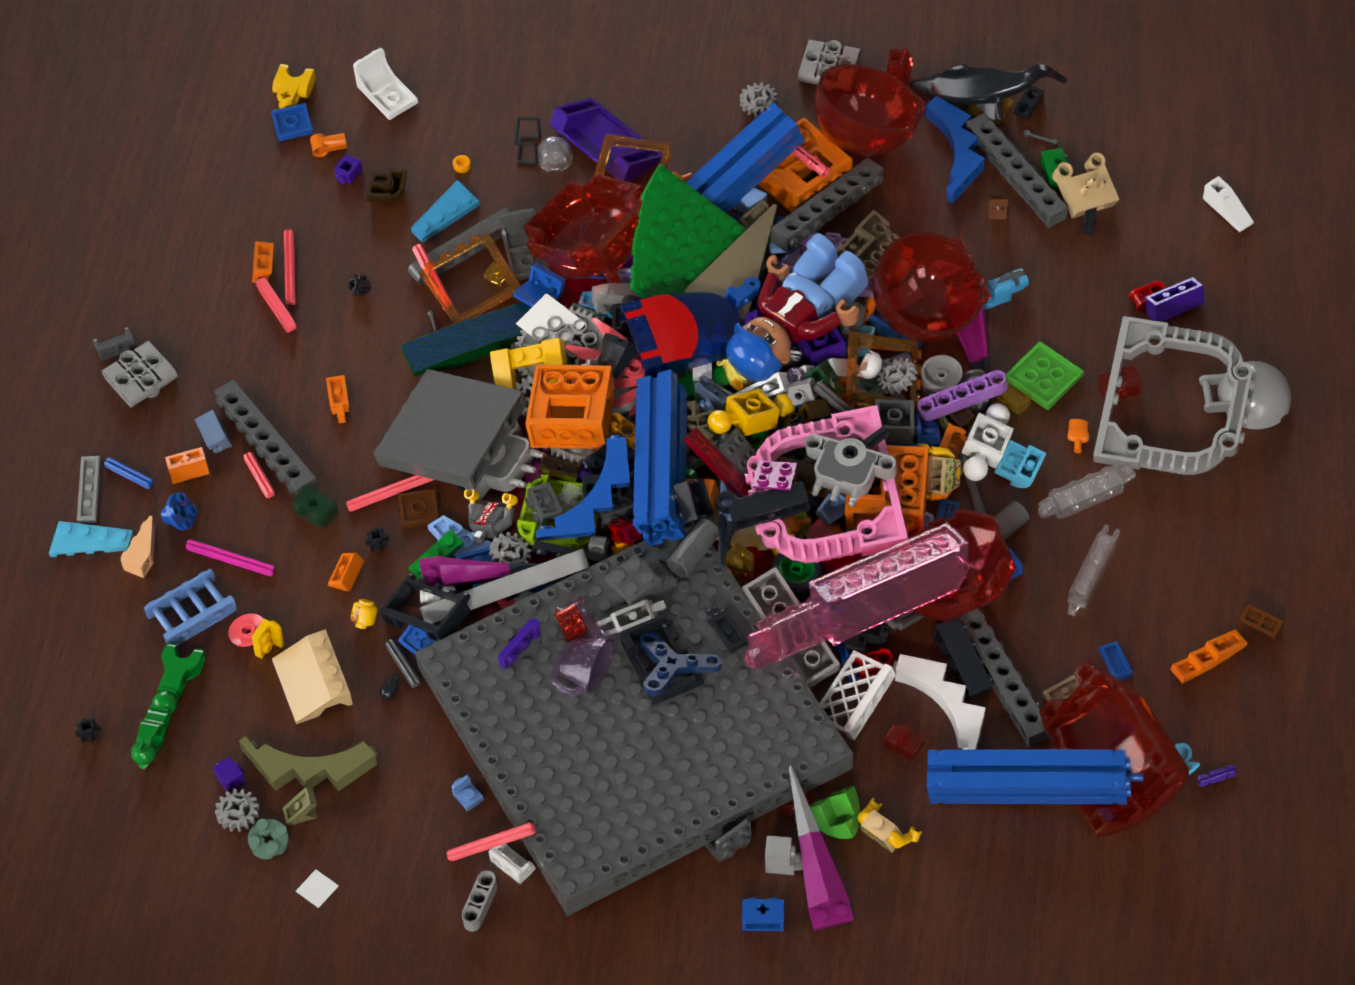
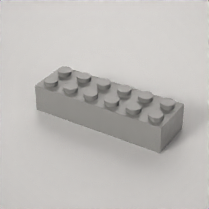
M776 567L742 587V591L759 613L809 689L840 670V663Z

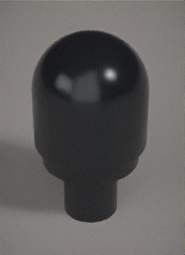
M393 673L390 680L384 681L379 692L381 698L390 700L395 696L399 687L397 684L400 679L399 675Z

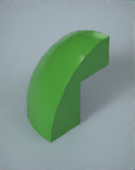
M855 786L836 791L831 796L819 799L809 805L821 832L839 839L853 838L857 833L859 827L857 818L860 813V805Z

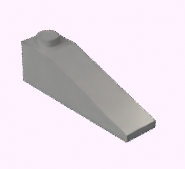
M607 283L592 286V304L597 315L612 312L613 304H622V299L627 295H635L640 300L643 299L630 289V284Z

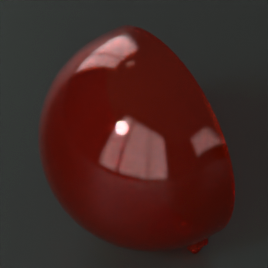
M855 64L837 65L825 70L820 76L814 96V111L822 133L842 151L859 157L882 156L902 146L908 139L913 137L927 105L925 101L921 100V97L916 96L910 88L895 77L875 68Z
M913 232L899 237L883 252L874 270L872 281L873 298L882 319L896 333L918 342L928 343L947 340L966 329L977 317L982 305H985L988 299L992 297L987 286H981L984 280L978 269H974L976 265L970 253L963 254L967 251V248L962 238H947L931 232Z

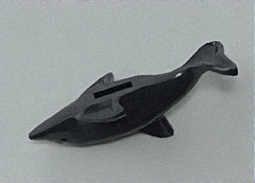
M960 64L944 72L914 80L909 83V86L924 93L932 100L935 96H938L950 104L977 106L992 120L1000 121L1003 118L1001 103L1004 99L1024 91L1037 80L1044 77L1055 79L1061 83H1066L1067 78L1044 64H1035L1019 72H1005L993 68H973L966 64Z

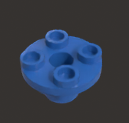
M178 492L170 495L167 499L165 508L161 511V518L165 524L185 531L194 525L195 515H197L198 510L183 492Z

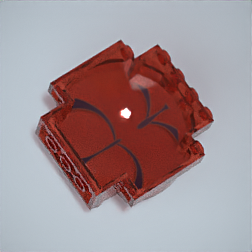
M595 174L585 185L569 181L523 226L529 239L526 245L532 257L545 260L548 268L563 278L582 279L603 274L607 283L622 284V278L618 270L633 256V239L635 228L639 222L638 211L641 210V195L644 191L642 186L600 174Z

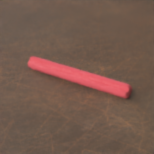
M291 229L284 231L285 302L288 306L296 303L294 231Z
M414 475L346 502L348 510L352 512L434 479Z
M527 823L447 851L448 860L455 861L533 835L536 832L535 825Z

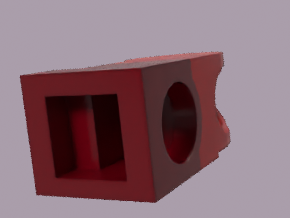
M614 519L607 524L611 531V538L614 541L631 545L643 538V533L639 534L633 526V521L628 522L623 519Z

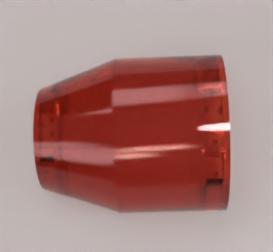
M1084 660L1074 672L1080 683L1079 686L1068 698L1050 699L1039 713L1045 733L1051 739L1053 747L1050 750H1126V757H1130L1131 773H1143V781H1130L1131 797H1127V804H1076L1095 836L1101 837L1127 830L1163 809L1178 795L1186 784L1189 777V768L1148 702L1095 662Z

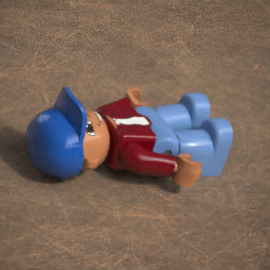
M816 233L807 242V250L798 259L791 274L788 265L785 264L781 269H776L778 267L777 257L775 255L769 257L766 264L769 273L758 298V308L765 317L755 318L743 327L736 323L734 335L726 347L727 360L736 372L753 382L766 381L773 374L781 371V363L787 364L790 361V340L795 343H799L803 339L814 340L824 336L841 324L852 326L857 323L860 315L859 308L852 306L851 309L845 311L847 306L868 285L865 266L856 255L849 251H844L838 257L832 242L825 236ZM784 280L783 285L778 288L779 281Z

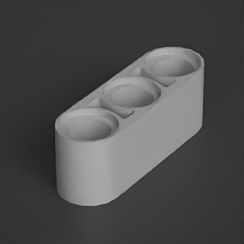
M486 870L478 875L462 911L463 924L468 931L474 932L480 929L496 894V877L491 871ZM485 882H492L489 885H483ZM478 899H483V900H484V901L481 902V903H476V902H475V901H477ZM470 917H476L475 920H467Z

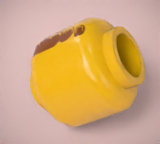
M359 599V602L353 604L350 619L356 623L355 627L367 629V626L375 624L378 608L374 605L373 601Z

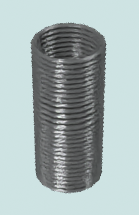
M1012 501L972 535L971 539L974 541V546L981 553L989 554L1029 520L1028 512L1020 503Z
M700 519L667 560L670 570L678 576L686 577L719 537L718 527L707 519Z

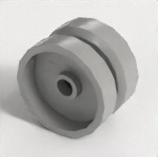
M937 355L929 358L922 366L921 392L924 397L962 383V367L952 357Z

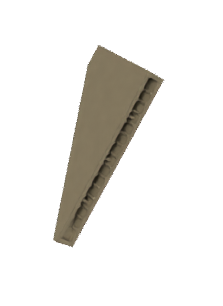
M773 204L685 289L684 296L680 295L679 301L690 310L694 318L716 324L721 323L732 328L735 327L736 323H739L742 327L745 326L744 320L746 314L750 312L752 301L736 311L724 300L726 290L731 286L735 289L738 288L749 277L758 279L777 208L776 204Z

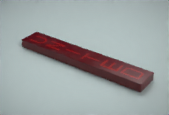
M697 427L692 429L684 441L737 497L749 496L748 490H752L751 485H747L746 479Z

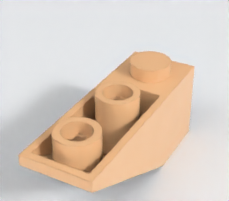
M149 516L142 523L139 533L132 538L129 548L121 556L123 569L142 578L146 576L154 563L155 523L152 516Z

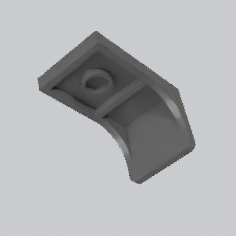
M523 209L501 214L499 216L501 233L512 282L529 279L531 266L535 262L547 268L535 209Z
M738 428L728 433L720 434L717 439L711 438L709 440L743 477L748 473L747 462L752 456H757V452ZM692 451L693 455L686 458V468L696 470L705 465V462L694 451Z
M748 819L744 820L722 837L704 846L719 863L724 859H729L736 850L746 847L752 840L750 821Z

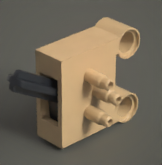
M1093 153L1085 162L1084 167L1087 173L1071 177L1073 168L1066 162L1060 163L1052 173V178L1059 186L1071 218L1084 215L1082 232L1085 235L1093 234L1096 211L1112 207L1119 201L1105 166V157L1101 153Z

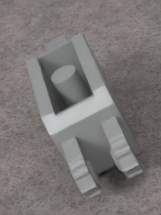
M644 600L610 614V617L598 621L596 625L597 627H602L612 622L614 629L604 631L601 634L602 638L614 634L619 635V632L659 617L657 612L666 609L664 600L654 604L652 600Z

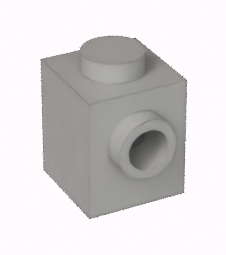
M814 377L793 382L788 387V398L792 400L793 406L818 398L819 394L813 390L815 385Z

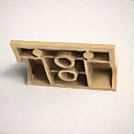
M326 629L304 637L272 658L296 724L319 717L325 708L339 703L348 706L353 705L350 691Z

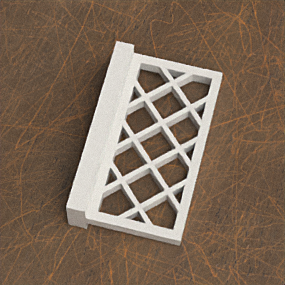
M854 650L823 697L820 705L823 709L831 707L832 715L828 717L830 720H834L832 723L836 729L855 741L895 678L896 673L892 666L883 665ZM856 657L861 659L864 666L853 669L852 663ZM874 667L880 669L877 675L869 677L868 669ZM865 670L867 678L856 681L854 673ZM852 675L853 682L843 685L842 679L844 676ZM868 683V690L859 693L857 686ZM855 687L856 695L845 697L844 690ZM841 691L843 699L832 702L831 696L833 693ZM858 699L859 704L857 707L849 710L847 702ZM844 703L846 711L835 714L833 706ZM847 715L848 721L844 727L837 724L836 718Z

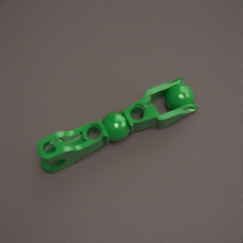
M166 644L161 655L165 671L158 687V693L153 697L152 705L144 720L140 723L136 743L131 749V757L139 764L141 769H145L156 758L157 752L163 745L171 714L175 711L177 702L187 682L201 674L206 660L204 650L194 649L189 657L179 658L176 644Z

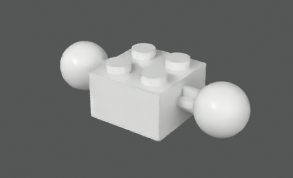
M1001 403L990 405L986 410V416L981 413L978 414L961 451L962 454L971 457L964 463L963 471L965 476L972 481L982 480L987 475L988 465L996 469L1014 428L1006 425L1010 418V412Z

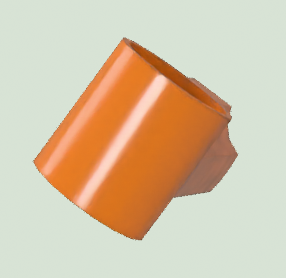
M318 133L310 138L312 152L315 157H324L330 151L347 148L344 133L330 136Z

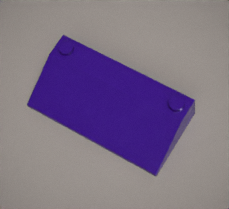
M593 98L555 107L549 125L612 174L619 182L626 183L635 180L665 156Z

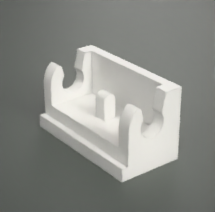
M507 844L494 847L488 851L490 861L519 884L535 870L532 862L526 861L508 847Z

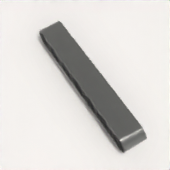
M505 207L428 253L427 256L437 275H441L502 238L499 216L513 211L509 207ZM418 260L413 262L408 268V273L419 285L429 282Z

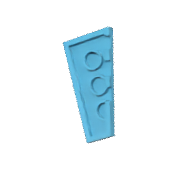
M59 521L49 555L50 557H57L58 554L70 556L81 552L93 554L95 551H127L134 532L127 529Z

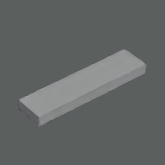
M100 456L81 457L77 522L79 524L97 523L101 470Z

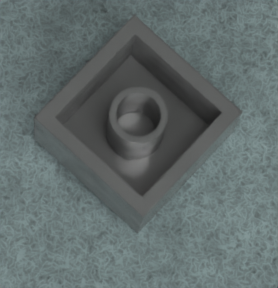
M875 399L882 427H886L890 433L885 438L886 443L913 444L914 401Z

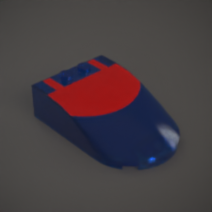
M708 292L661 294L621 304L620 318L621 321L626 320L643 365V377L651 375L657 378V373L672 370L675 374L725 358L726 347L734 335L735 324L739 323L742 326L740 315L733 304L722 296Z

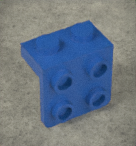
M535 262L531 266L529 280L514 291L513 297L531 307L546 293L557 301L563 295L566 279Z

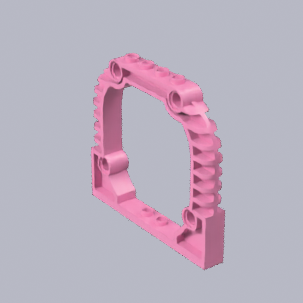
M877 405L831 414V419H821V421H812L807 424H798L797 426H788L782 430H777L776 433L765 439V442L756 453L757 456H752L748 460V473L745 474L747 485H751L752 488L758 460L775 461L783 453L806 447L805 439L811 434L821 435L838 441L848 438L858 439L859 437L865 440L882 427ZM885 439L871 449H878L880 453L889 455ZM894 478L882 480L884 492L888 491L891 506L884 507L882 512L873 521H861L857 526V530L817 539H799L787 534L785 524L780 519L755 525L757 535H761L762 542L766 547L776 548L780 554L782 553L790 558V560L803 563H819V561H829L834 558H843L844 556H853L862 553L863 557L909 547ZM752 488V490H748L750 496L752 493L768 491V489Z

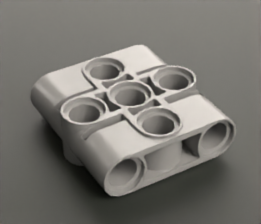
M809 39L799 69L798 81L816 84L822 90L837 88L850 91L860 61L861 49L843 46L836 40L821 42Z
M149 341L133 351L122 352L119 360L101 371L106 381L131 408L147 397H156L160 393L161 388L178 378L172 365Z

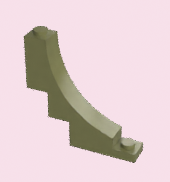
M246 736L239 740L244 754L275 791L294 778L304 788H313L327 778L340 791L377 765V752L372 746L368 747L364 741L353 748L337 754L322 757H302L283 753L267 744L258 748L254 741L250 742Z

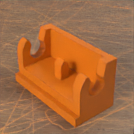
M255 241L252 282L255 283L259 277H265L269 281V276L272 274L274 243Z
M949 423L939 447L949 449L954 454L955 459H958V455L961 453L966 440V436H964L966 431Z
M202 447L165 457L173 484L210 474Z

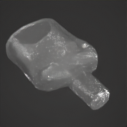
M570 483L564 484L561 493L557 497L564 513L579 504L582 487Z

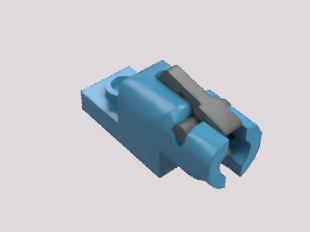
M1022 268L1010 271L987 282V289L981 290L985 310L1011 301L1012 293L1028 286V277L1024 274Z

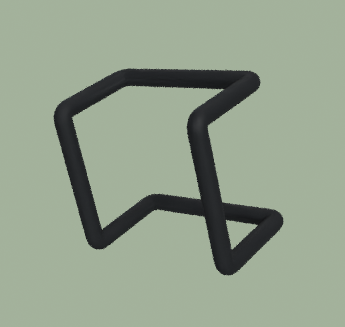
M518 117L516 120L514 144L518 145L516 158L518 164L539 163L537 144L535 142H522V139L542 138L540 119L538 117ZM520 120L537 121L538 136L522 135L518 141ZM521 146H534L535 161L520 160Z

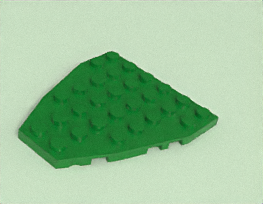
M662 164L658 165L641 195L642 206L641 210L638 211L639 222L635 228L632 245V255L634 258L633 266H631L632 279L630 281V289L643 299L665 294L679 299L680 295L684 296L685 289L733 244L747 228Z

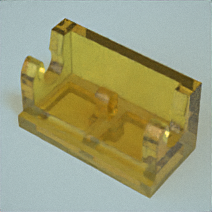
M1009 383L1005 393L995 396L1017 415L1032 403L1030 401L1031 397L1028 394L1023 396Z
M737 542L727 552L725 564L736 581L743 583V579L738 577L739 574H745L749 578L754 576V554Z

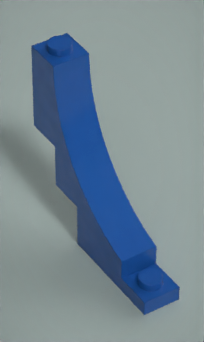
M935 96L932 101H928L925 105V118L941 130L953 151L954 163L950 172V182L946 189L947 201L953 204L982 173L985 166V158L974 152L977 149L978 137L966 130V122L971 120V115Z
M613 435L610 436V439H606V459L594 488L573 509L555 517L556 528L541 526L540 529H537V541L596 535L594 513L613 511L611 488L630 487L626 437Z

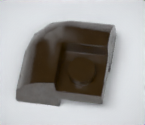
M389 169V173H372L371 182L368 183L366 193L367 201L388 203L400 198L405 188L407 170Z

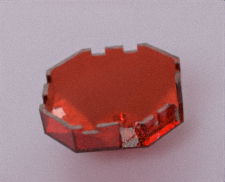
M958 509L953 512L955 515L946 520L940 517L929 522V527L918 531L916 528L909 531L907 535L909 547L899 549L892 563L904 590L905 597L914 614L948 622L1000 599L1017 568L995 517L992 515ZM965 582H967L968 586H964L963 589H961L960 584H964Z

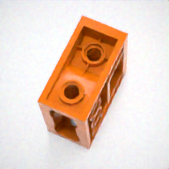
M805 117L796 122L800 129L799 132L805 140L800 146L811 155L817 156L820 162L829 167V174L824 178L818 175L808 183L804 182L817 172L810 170L807 164L791 153L758 183L790 213L852 169V158Z
M536 365L525 423L531 448L598 449L606 443V439L609 436L616 392L611 366ZM551 379L558 380L556 383H549V380ZM590 379L596 380L593 384L586 383ZM571 380H575V381H576V382L573 383V384H569V383H568V382L571 381Z
M886 445L888 454L896 460L897 475L894 480L906 532L924 534L929 447ZM878 477L874 479V481H880L879 495L866 494L861 496L853 507L849 506L851 495L846 494V530H856L858 524L863 520L873 521L882 512L884 507L891 506L888 491L884 492L882 480L884 479ZM905 480H912L914 483L909 484ZM909 495L912 499H906L904 496Z

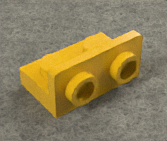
M263 619L251 636L255 656L261 659L266 653L270 652L273 644L280 648L284 646L281 627L273 620Z

